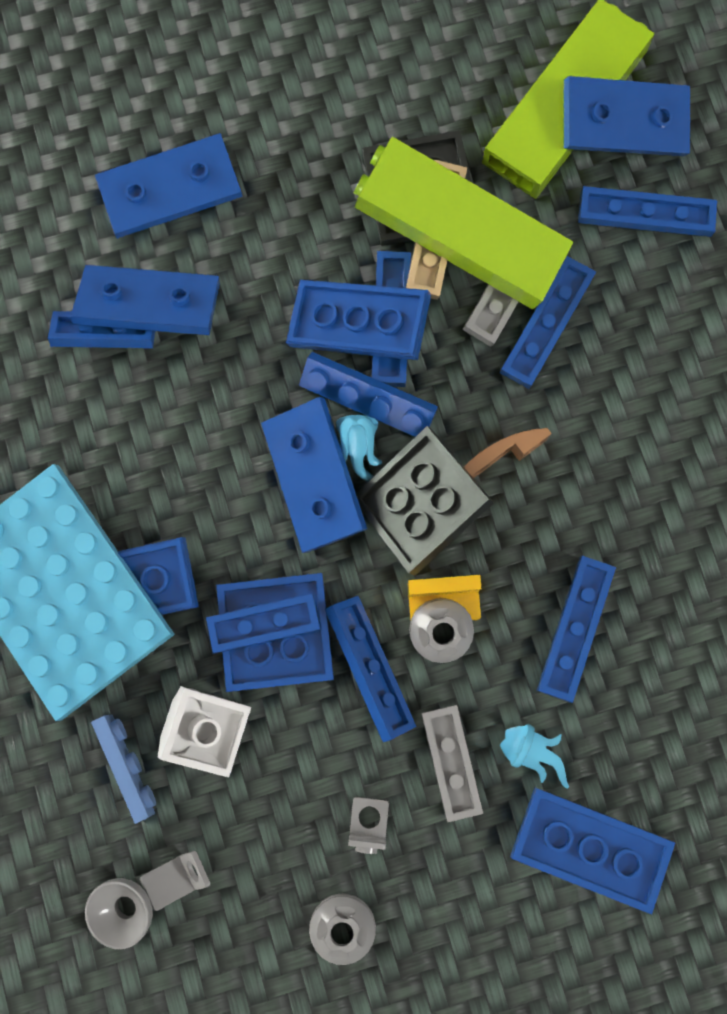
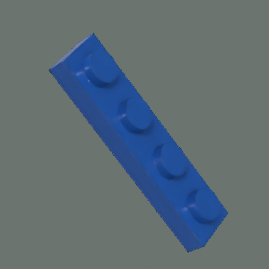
M583 186L580 193L578 223L712 237L716 228L717 200Z
M377 251L376 286L406 288L411 265V252ZM373 356L372 378L392 387H406L407 359Z
M566 256L543 302L534 311L504 363L500 374L527 389L531 388L595 276L596 271Z
M311 352L307 357L299 386L366 416L375 418L414 437L426 426L430 428L438 406L314 352Z
M585 556L579 558L536 691L573 703L616 567Z
M359 596L325 609L382 742L392 740L417 727Z

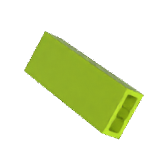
M598 0L485 147L482 164L534 199H537L574 150L564 149V79L568 76L626 80L647 53L655 33L650 31L642 22L635 21L621 12L617 6L609 4L604 0Z
M393 136L386 147L378 146L370 161V164L375 166L371 175L368 177L363 174L353 192L359 196L354 208L436 255L442 256L450 263L531 309H534L543 302L573 241Z

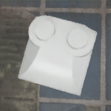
M181 686L172 700L160 736L158 758L167 762L229 777L251 707Z

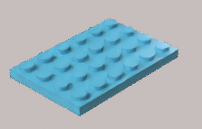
M52 464L0 504V637L54 720L62 721L175 634L124 559L120 557L117 549L60 466Z

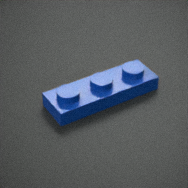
M53 311L48 333V341L51 347L153 348L155 331L73 324L71 319L72 311Z
M313 594L206 617L214 654L321 630Z

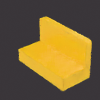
M480 575L408 580L410 621L419 606L436 598H446L458 602L470 614L472 621L481 618L479 591L481 590Z

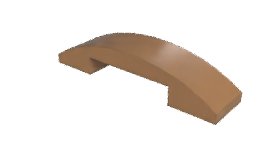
M542 428L511 435L477 454L464 468L475 478L510 451L520 461L547 441L552 433L548 428Z

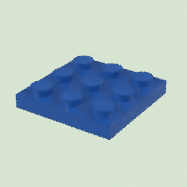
M322 573L216 585L219 614L313 594L321 629L222 652L226 692L334 680Z

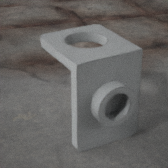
M361 797L353 799L348 846L356 847V852L377 854L378 849L386 850L389 808L387 800ZM368 806L376 808L380 814V821L373 828H366L359 821L360 811Z
M196 851L182 854L140 877L142 886L150 898L154 911L162 909L194 890L210 886V881Z

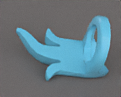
M365 415L341 417L336 421V429L340 435V447L345 462L349 455L355 473L361 479L369 482L374 476L364 468V456H367L368 462L373 466L382 464V461L374 455V435L378 428V421Z
M530 724L505 730V739L500 743V747L510 761L511 766L518 768L523 765L536 770L541 783H543L547 774L539 762L546 763L555 769L561 784L565 788H569L561 758L546 749V746L558 745L561 741V734L548 739L536 733L535 728Z

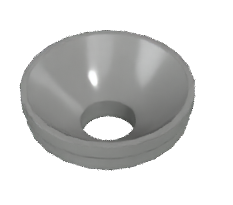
M436 598L425 602L414 612L410 621L409 633L414 648L421 656L432 662L447 663L457 660L469 649L473 640L474 626L470 614L461 604L451 599ZM448 623L453 627L454 636L451 641L441 644L434 640L432 633L436 625Z
M125 878L111 879L96 887L89 895L85 907V920L92 936L99 943L112 949H126L137 944L147 933L153 917L151 901L145 890L137 883ZM120 897H129L133 900L136 906L134 915L128 916L121 912L118 905Z
M339 893L327 897L315 908L309 924L311 943L323 959L336 965H348L362 959L369 952L376 935V923L370 907L363 900L351 894ZM344 922L352 927L353 938L349 943L338 944L332 939L331 929L335 924Z

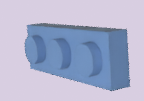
M104 715L92 721L91 724L134 823L136 824L154 815L153 807L156 806L154 794L148 785L143 786L138 774L142 771L136 754L134 752L129 753L124 739L127 738V733L120 719L115 720L113 715Z

